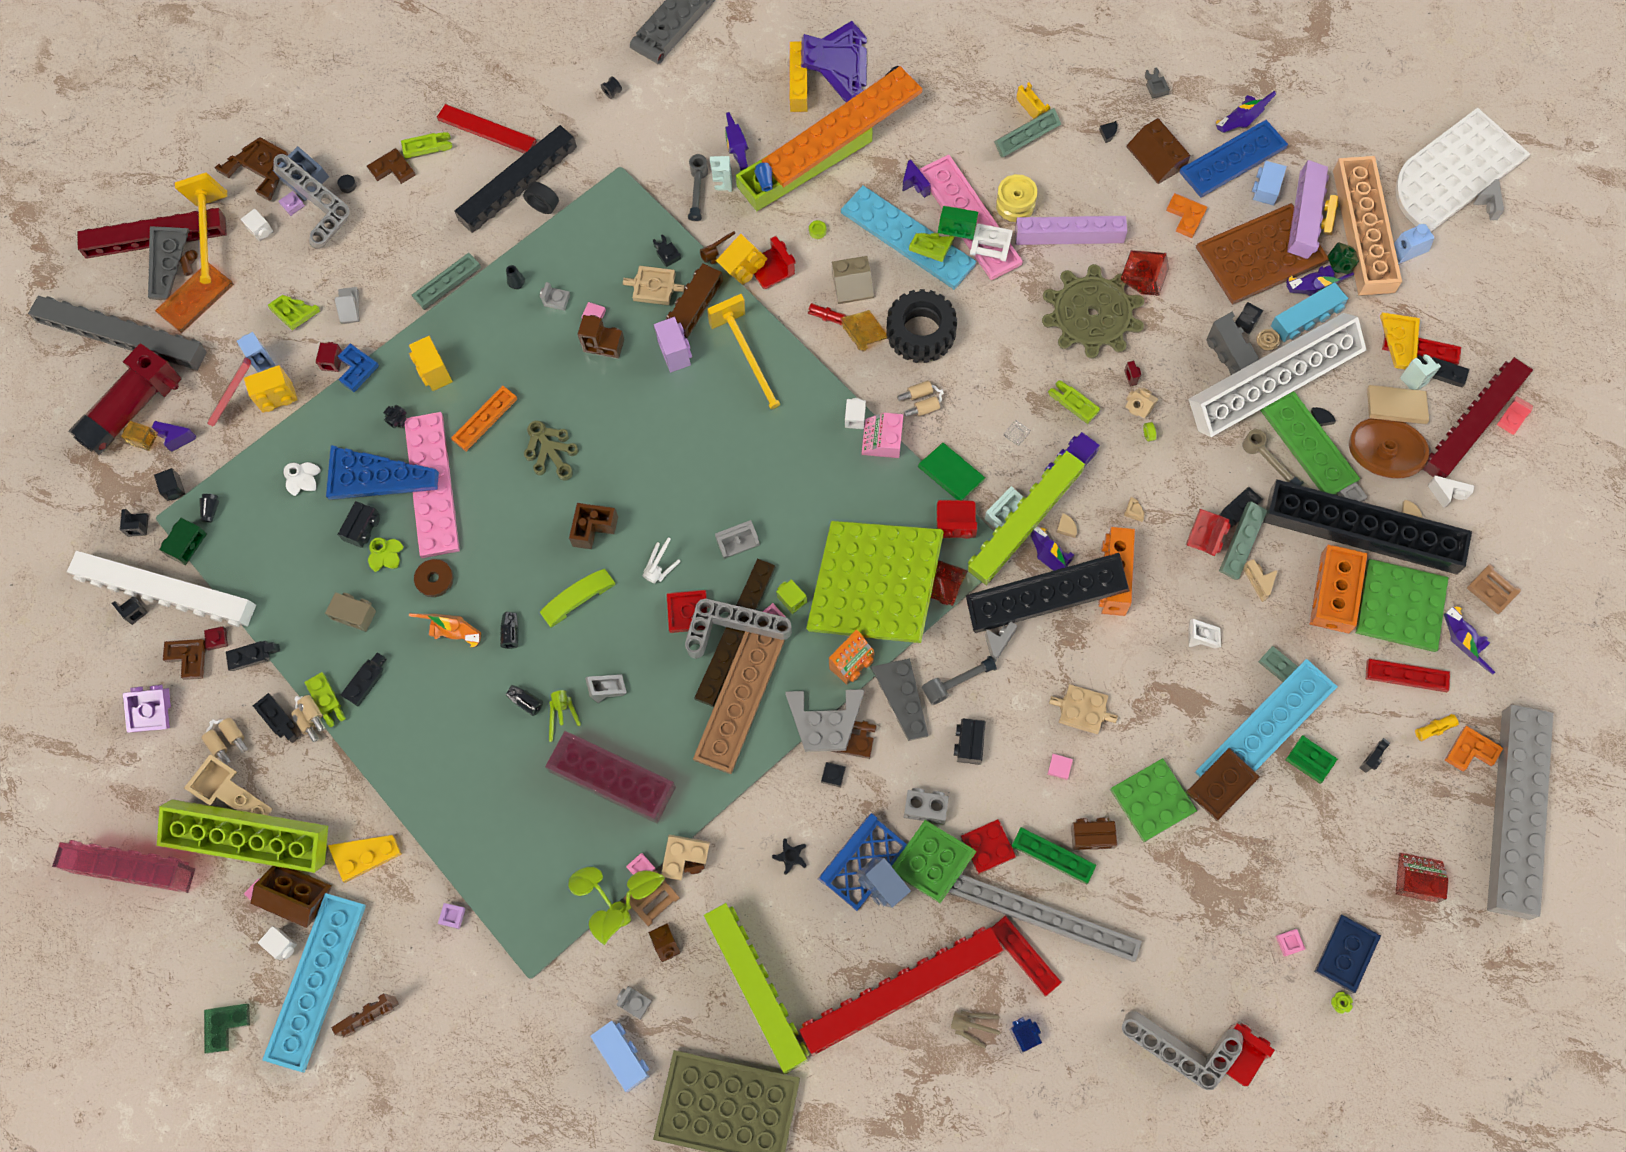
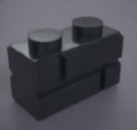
M355 501L337 535L343 541L363 548L364 544L368 543L371 538L370 532L373 527L378 525L380 514L375 508Z
M963 718L961 723L956 725L955 736H959V743L954 745L953 756H957V762L981 765L986 721Z

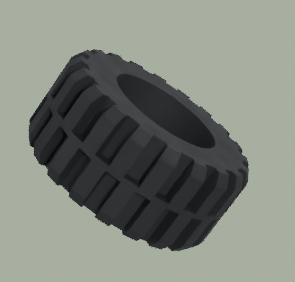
M919 289L918 292L911 290L907 295L905 293L900 295L899 300L895 299L892 307L888 310L886 335L890 347L894 348V352L897 355L902 354L903 359H913V362L916 363L918 361L927 363L930 359H933V361L939 359L940 354L944 356L948 353V349H951L957 330L956 310L952 308V303L949 300L945 301V296L942 294L937 295L936 291L930 290V292H926L925 289ZM927 317L933 320L939 328L932 334L920 336L908 331L904 325L912 318Z

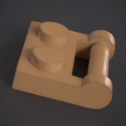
M1491 564L1467 587L1470 592L1497 614L1501 613L1521 592L1520 588L1514 587L1497 573ZM1488 575L1489 577H1491L1495 582H1497L1501 587H1503L1507 592H1509V594L1504 592L1500 587H1498L1486 576Z
M664 880L653 893L645 898L636 900L631 895L630 905L649 927L653 923V919L673 901H678L680 897ZM666 891L668 896L646 915L643 910L661 893Z

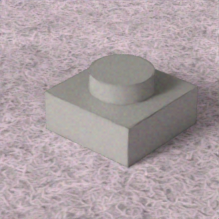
M1357 482L1338 493L1339 496L1361 502L1367 499L1366 494Z

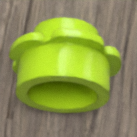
M1337 992L1331 999L1332 1007L1340 1014H1344V1012L1349 1013L1353 1008L1351 996L1344 992Z

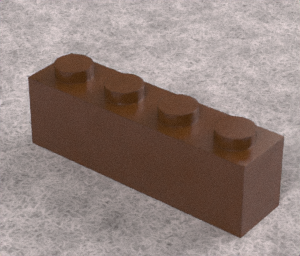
M702 263L701 267L695 270L692 281L685 286L682 297L677 299L673 311L668 313L666 320L675 317L677 324L681 323L685 338L689 337L723 282L722 272Z

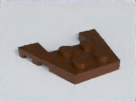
M259 137L242 148L241 153L228 157L227 162L222 165L219 163L214 168L218 173L227 178H230L239 166H243L264 178V181L255 191L257 195L271 201L280 180L273 172L274 158L279 154L286 156L289 154L285 150Z

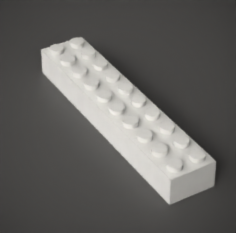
M1342 313L1189 398L1198 432L1212 437L1366 351L1358 317Z

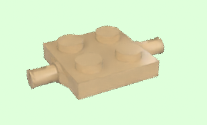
M639 266L638 274L634 279L623 278V285L634 287L632 298L633 301L669 305L673 292L684 293L685 285L674 284L676 273L675 270Z
M1069 684L1063 699L1051 696L1049 704L1060 707L1061 715L1058 723L1094 734L1099 733L1100 726L1104 720L1116 724L1118 715L1106 712L1108 695Z

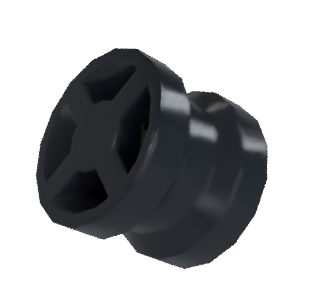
M613 76L608 79V82L601 84L602 91L609 99L614 98L616 93L622 91L620 83Z

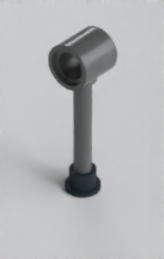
M695 154L689 159L691 175L694 177L692 208H690L688 219L700 221L702 219L699 208L701 179L707 176L708 167L705 156Z
M987 656V659L982 661L980 665L944 683L939 678L932 679L925 683L922 689L931 705H936L949 696L947 693L948 689L984 671H995L997 667L993 658Z

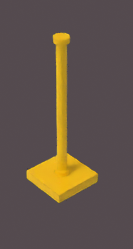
M205 172L175 182V189L196 207L198 206L201 276L199 279L200 283L209 284L211 283V277L209 276L206 203L228 197V194L224 187Z
M742 294L707 308L709 324L712 329L728 322L770 403V409L777 408L780 402L775 399L735 321L736 318L745 315V301Z

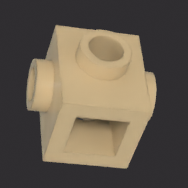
M1139 387L1129 393L1126 398L1128 403L1125 407L1129 409L1131 414L1145 419L1151 413L1158 398L1151 395L1152 392L1148 389H1141Z

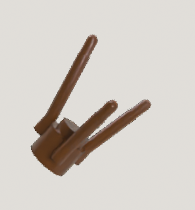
M733 231L715 243L700 249L702 260L705 263L710 261L711 265L717 263L716 260L718 258L716 256L719 253L716 247L735 235L736 232Z

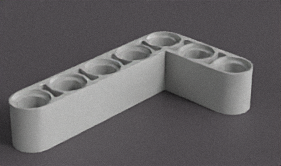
M279 154L274 158V171L326 213L323 219L311 231L309 237L310 245L315 249H320L326 245L347 221L349 207L288 156ZM284 162L287 166L280 168L277 163ZM298 174L302 178L300 180L293 179L292 175ZM313 186L316 188V191L310 192L307 190V187ZM328 198L331 203L324 204L321 199ZM342 210L346 215L339 216L336 211ZM331 223L334 225V228L328 229L324 224ZM318 235L323 240L321 242H316L313 239V237Z
M702 599L696 605L685 647L690 657L695 659L702 657L705 653L713 624L785 640L792 634L791 622L786 617L710 599ZM705 607L711 608L708 613L701 612ZM723 612L730 613L726 618L720 617ZM743 616L749 617L747 622L739 621ZM761 621L768 622V625L765 627H760L758 624ZM785 625L788 628L786 631L781 632L778 630V627ZM698 626L706 627L705 630L701 632L696 631V628ZM693 644L700 645L698 650H691L690 648Z
M1136 1011L1128 1012L1122 1024V1031L1128 1038L1205 1090H1213L1217 1087L1242 1051L1243 1036L1236 1029L1227 1030L1208 1057L1205 1058ZM1128 1022H1134L1138 1027H1131ZM1147 1035H1154L1157 1040H1150ZM1234 1040L1238 1044L1235 1046L1230 1045L1227 1041ZM1165 1048H1173L1176 1052L1169 1053ZM1223 1057L1226 1061L1219 1062L1215 1058ZM1185 1061H1192L1195 1065L1189 1066ZM1204 1074H1211L1214 1078L1208 1079Z

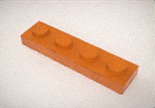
M502 386L451 437L452 441L467 452L517 400V396Z

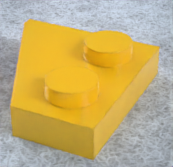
M1330 195V200H1326L1324 211H1327V217L1323 218L1321 225L1325 235H1332L1336 210L1339 204V199L1336 195Z

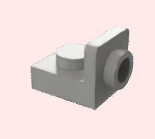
M546 282L544 288L540 291V298L544 306L565 311L570 297L569 291L552 288L551 284Z
M629 986L626 990L623 988L617 996V1006L640 1020L652 1002Z

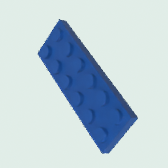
M1264 120L1182 167L1179 173L1199 197L1202 198L1285 150L1288 143L1267 120Z

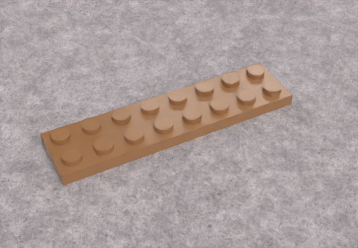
M761 621L758 625L765 627L768 625V622ZM781 625L778 627V630L783 632L786 631L788 627L785 625ZM745 631L694 755V761L732 774L785 640Z

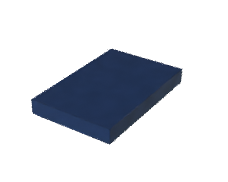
M1340 915L1314 972L1344 989L1356 993L1381 935L1344 915Z

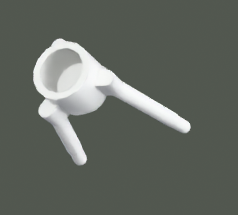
M670 537L667 538L654 561L660 546L659 542L656 543L649 562L643 571L642 576L654 584L657 580L662 582L664 577L681 562L678 559L663 573H661L662 569L657 566L671 540Z

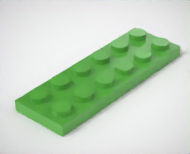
M1294 391L1260 409L1320 491L1336 495L1342 489L1355 482H1359V476Z

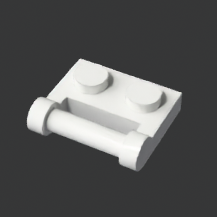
M977 223L970 255L976 256V254L999 258L1001 259L1000 261L1006 262L1013 230ZM978 244L1003 248L1001 252L978 247Z

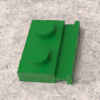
M1303 735L1285 759V761L1319 784L1324 781L1338 760Z

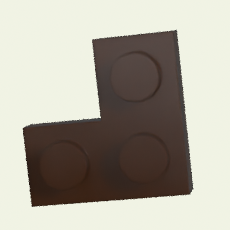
M397 148L367 165L368 170L376 181L393 173L400 184L416 176Z
M205 640L164 641L163 661H182L181 678L183 680L203 679L206 650Z

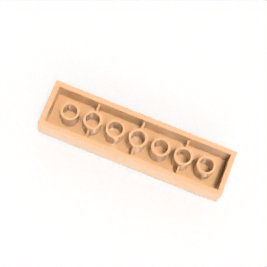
M1375 156L1339 158L1333 169L1347 242L1349 246L1355 249L1359 260L1353 268L1358 296L1395 293L1402 283L1376 158Z

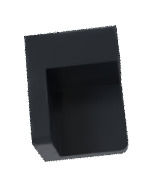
M1247 302L1235 321L1238 328L1242 327L1243 331L1250 335L1264 310Z
M122 509L120 531L128 537L147 536L149 516L146 513L131 514L127 509Z
M131 597L122 605L116 601L112 602V605L122 618L131 625L148 613L136 597Z

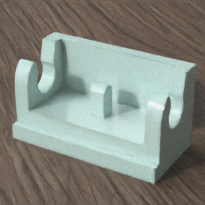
M711 156L710 164L713 182L723 183L720 186L715 185L714 188L718 191L728 190L732 192L730 156Z
M1424 355L1423 359L1427 361V364L1424 365L1419 359L1415 358L1411 361L1400 379L1409 389L1419 390L1430 382L1441 366L1436 364L1430 356Z
M1011 486L987 510L985 520L995 529L999 525L1002 527L1006 522L1005 518L1011 511H1016L1018 508L1017 504L1023 496Z

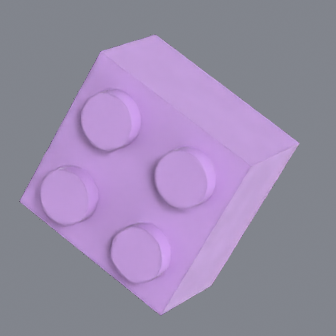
M675 317L654 324L658 344L670 373L691 366L689 359L692 358L690 345L683 334L684 330L681 323L677 324Z

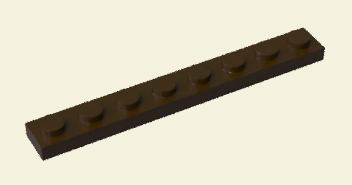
M757 558L736 606L757 610L774 573L775 565ZM743 616L739 621L747 622L749 617ZM726 627L694 697L696 701L714 707L745 631Z

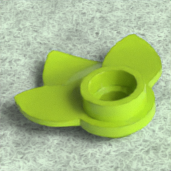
M373 539L369 545L371 554L368 557V563L370 568L374 572L379 571L383 565L390 569L398 568L400 559L397 553L404 546L396 539ZM378 546H383L380 550H377Z

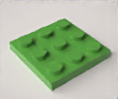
M1163 758L1110 789L1143 842L1148 841L1197 812V809Z
M924 820L892 865V868L903 881L941 904L976 852L973 848Z

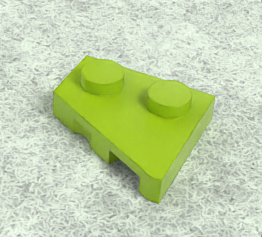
M916 233L909 245V251L943 262L955 236H939V233Z
M281 295L268 304L269 309L291 330H294L320 312L317 305L309 306L304 304V301L291 299V297Z

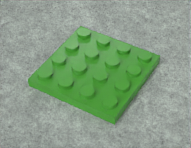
M1369 559L1366 564L1355 633L1431 652L1438 651L1448 577Z

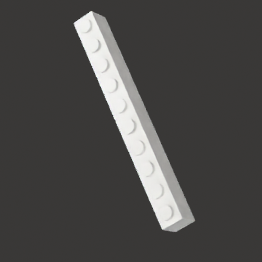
M79 551L75 552L67 570L68 573L74 575L73 579L85 583L88 580L94 586L102 588V585L108 586L107 589L118 593L119 590H122L124 594L131 597L140 595L142 596L141 599L148 602L157 600L160 605L166 607L174 605L176 609L183 612L192 610L193 614L200 617H205L206 614L211 616L210 619L218 622L226 620L229 625L235 627L240 625L248 627L256 604L244 598Z

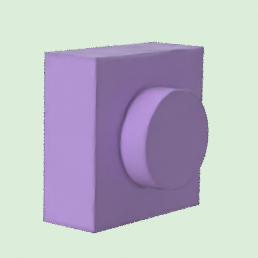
M293 191L278 201L290 216L305 206Z
M444 903L438 924L460 929L466 909Z

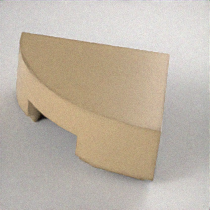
M1130 497L1124 516L1143 522L1144 510L1138 500Z
M1408 500L1403 501L1402 513L1422 518L1420 509L1414 503Z
M1063 513L1057 533L1076 538L1077 528L1073 519Z

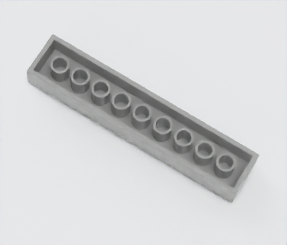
M1510 705L1502 711L1499 746L1503 747V750L1498 758L1487 911L1528 920L1540 917L1553 727L1552 712Z

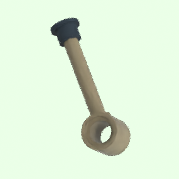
M1259 429L1251 430L1242 443L1243 449L1249 454L1259 452L1287 482L1301 486L1304 482L1300 481L1297 477H1293L1264 447L1267 440L1265 433Z

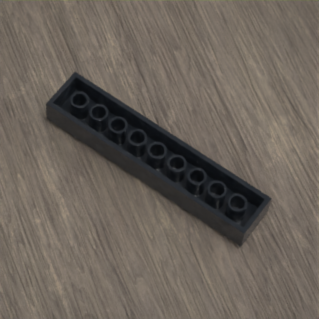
M1276 479L1271 487L1266 507L1267 513L1263 523L1456 575L1466 567L1472 531L1278 479Z

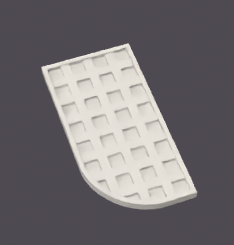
M1476 108L1407 160L1399 172L1396 181L1395 191L1398 205L1405 217L1416 227L1419 224H1426L1432 232L1479 196L1495 179L1500 180L1526 160L1530 153L1479 108Z

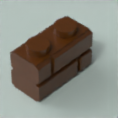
M1087 818L1076 819V822H1073L1071 825L1073 850L1115 849L1117 846L1115 821H1109V818H1097L1096 822H1088Z

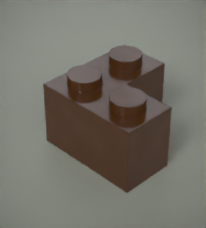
M583 315L577 334L583 352L619 359L625 340L622 330L615 327H604L602 319L596 315Z
M577 503L569 536L572 546L592 549L595 532L615 534L618 520L615 508Z

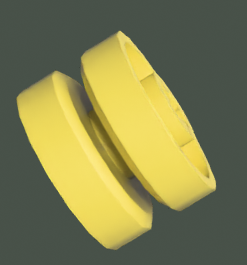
M1019 174L1010 175L1003 179L998 186L996 200L998 214L1010 222H1016L1017 217H1030L1034 212L1037 199L1035 182L1029 177Z

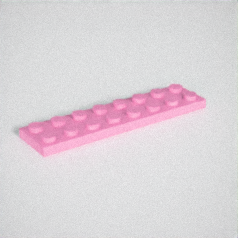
M950 155L944 156L919 169L931 184L930 192L941 208L943 206L977 211L978 224L999 228ZM962 238L971 251L973 240ZM978 244V247L1001 252L1003 248ZM1011 244L1006 262L1000 261L1001 259L979 254L974 255L990 280L1021 266L1023 262Z
M437 412L406 418L404 423L409 464L433 468L439 472L438 490L413 492L420 557L427 558L458 552L460 548L443 414Z

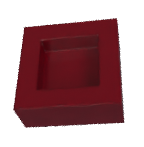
M1134 360L1129 361L1125 366L1124 372L1131 387L1138 384L1141 370L1138 366L1136 367Z
M224 626L204 630L205 648L208 651L228 647L227 631Z

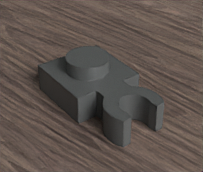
M1154 68V74H1150L1146 70L1145 79L1148 80L1146 86L1152 99L1168 95L1170 89L1164 76L1158 77V68Z

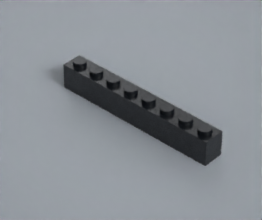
M559 125L454 210L458 221L471 233L480 229L497 212L507 207L513 199L520 196L527 189L530 182H536L541 176L547 174L552 167L559 164L563 158L571 154L577 148L574 136Z

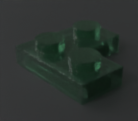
M250 1004L204 1010V1054L229 1051V1029L250 1026Z

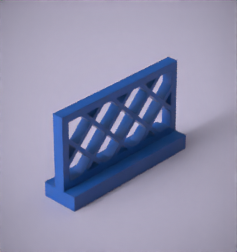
M872 813L866 817L818 877L822 884H825L856 911H858L872 892L868 889L864 894V888L861 885L860 887L849 888L847 875H857V872L847 873V862L849 860H857L859 871L861 869L860 859L886 857L887 862L892 867L907 846L903 840L877 820L878 818ZM876 826L883 830L884 840H873L872 831ZM896 841L902 847L897 853L889 854L888 842ZM885 842L886 854L874 855L873 843ZM870 843L871 856L860 857L859 847L862 844ZM844 867V873L839 874ZM836 876H844L846 888L837 889L831 882ZM860 889L861 899L855 904L850 900L849 890Z

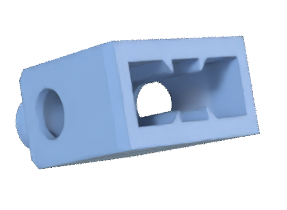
M1419 224L1417 227L1403 232L1395 241L1394 246L1398 264L1429 252L1434 236L1426 224Z

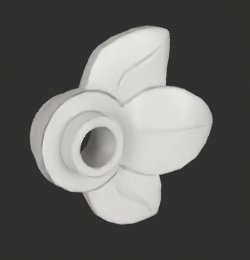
M309 462L301 465L298 463L287 464L283 473L287 479L286 489L288 492L296 496L300 489L315 491L316 482L313 476L321 472L320 468ZM291 469L297 470L295 474H290Z

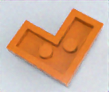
M1174 193L1166 211L1182 217L1176 232L1193 238L1208 207Z
M1465 726L1445 761L1461 771L1467 769L1474 756L1489 766H1493L1503 747L1470 727Z

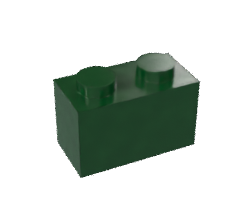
M180 518L173 525L168 537L163 540L159 550L167 557L186 566L207 533L199 526Z

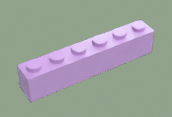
M1310 160L1305 163L1299 173L1287 251L1306 259L1312 253H1315L1319 247L1317 240L1321 233L1319 228L1323 219L1321 213L1325 206L1323 199L1327 192L1325 185L1329 178L1327 166Z
M1126 216L1017 217L1015 226L1016 245L1124 243L1127 234Z

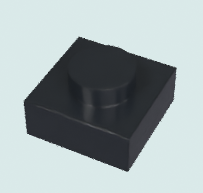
M826 762L821 783L841 788L846 767Z

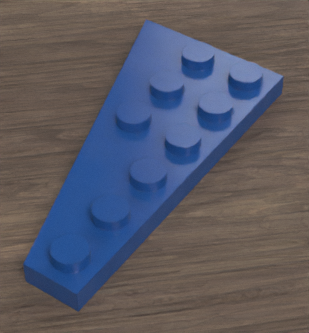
M331 445L326 497L329 500L438 490L439 472L433 468L410 465L402 461H393L389 458L364 452L358 453L350 449H341Z

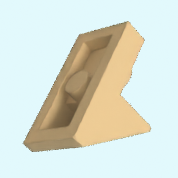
M1252 559L1245 564L1243 571L1261 601L1264 602L1271 594L1277 570L1263 575L1262 567Z

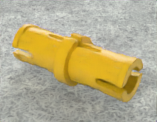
M1450 714L1440 720H1432L1430 724L1416 729L1415 734L1419 741H1424L1432 736L1442 735L1444 731L1458 726L1459 722L1455 715Z

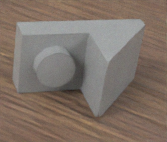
M1495 179L1474 202V205H1487L1486 211L1489 213L1490 220H1498L1504 211L1499 179Z
M357 287L338 289L339 297H335V303L340 323L359 322V292Z
M1010 622L1007 627L1004 625L998 636L986 629L985 638L990 656L994 662L997 661L1016 631L1017 625L1013 622Z
M622 674L585 678L589 695L597 703H600L606 697L624 696L627 693Z

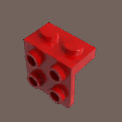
M777 236L770 238L771 249L762 253L768 258L764 266L753 274L763 289H767L795 274L794 264H796V261L792 254H788L785 243L780 241Z
M939 500L937 502V529L943 530V538H976L977 522L976 504L974 501Z
M1199 509L1185 545L1215 556L1222 549L1223 542L1221 541L1223 535H1226L1230 529L1229 519Z
M1236 1023L1231 1025L1229 1029H1236L1242 1034L1243 1046L1241 1053L1226 1074L1246 1087L1251 1083L1266 1058H1270L1275 1049L1270 1047L1271 1043L1261 1036L1258 1038L1251 1033L1252 1030L1243 1023ZM1234 1040L1227 1041L1230 1045L1235 1046L1238 1044ZM1223 1057L1215 1058L1219 1062L1226 1061Z

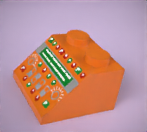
M856 629L829 657V669L847 685L850 681L854 682L861 674L860 671L864 667L868 668L873 663L874 650Z

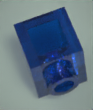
M1024 1017L1012 1022L1014 1027L1009 1030L1020 1053L1042 1043L1039 1037L1041 1031L1036 1022L1032 1023L1031 1019L1025 1021Z

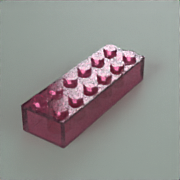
M564 731L545 766L550 773L658 824L676 788L674 782L567 731Z
M69 840V843H59L52 867L72 874L189 893L195 868L188 866L189 862L181 861L179 858L169 856L168 858H163L152 853L145 855L134 850L126 852L116 847L104 848L101 845L92 843L86 845L74 840Z

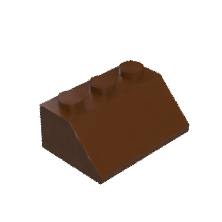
M1159 118L1143 126L1126 146L1157 184L1180 172V169L1188 164L1191 156Z
M271 866L254 884L250 904L307 928L316 918L325 893L329 894L332 885L295 869Z

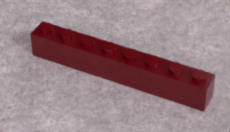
M220 208L206 210L207 239L226 236V217ZM199 211L77 231L78 250L88 259L148 249L150 244V226L188 228L189 233L186 242L200 240Z
M1515 357L1509 363L1505 361L1499 368L1501 372L1499 376L1495 374L1488 383L1491 386L1489 388L1484 387L1477 395L1480 397L1478 402L1473 400L1468 406L1469 413H1463L1456 421L1459 425L1451 427L1446 434L1448 436L1447 440L1442 439L1435 447L1438 451L1435 454L1432 452L1429 454L1427 464L1422 470L1432 477L1447 478L1532 373L1533 369Z

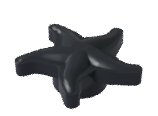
M783 839V852L778 855L773 854L772 859L784 862V875L790 872L793 865H800L806 868V863L800 857L802 849L806 848V845L801 844L791 847L787 843V839Z

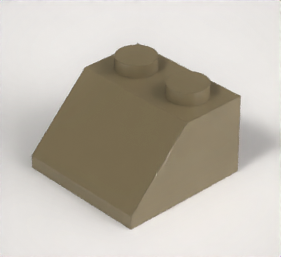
M868 256L832 261V276L838 304L874 298Z

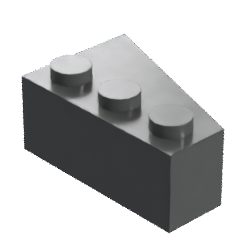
M1233 311L1213 322L1206 339L1208 346L1214 349L1219 360L1227 366L1231 375L1259 360L1251 343L1247 344L1241 335L1244 332L1242 327L1238 328L1232 319L1235 317Z

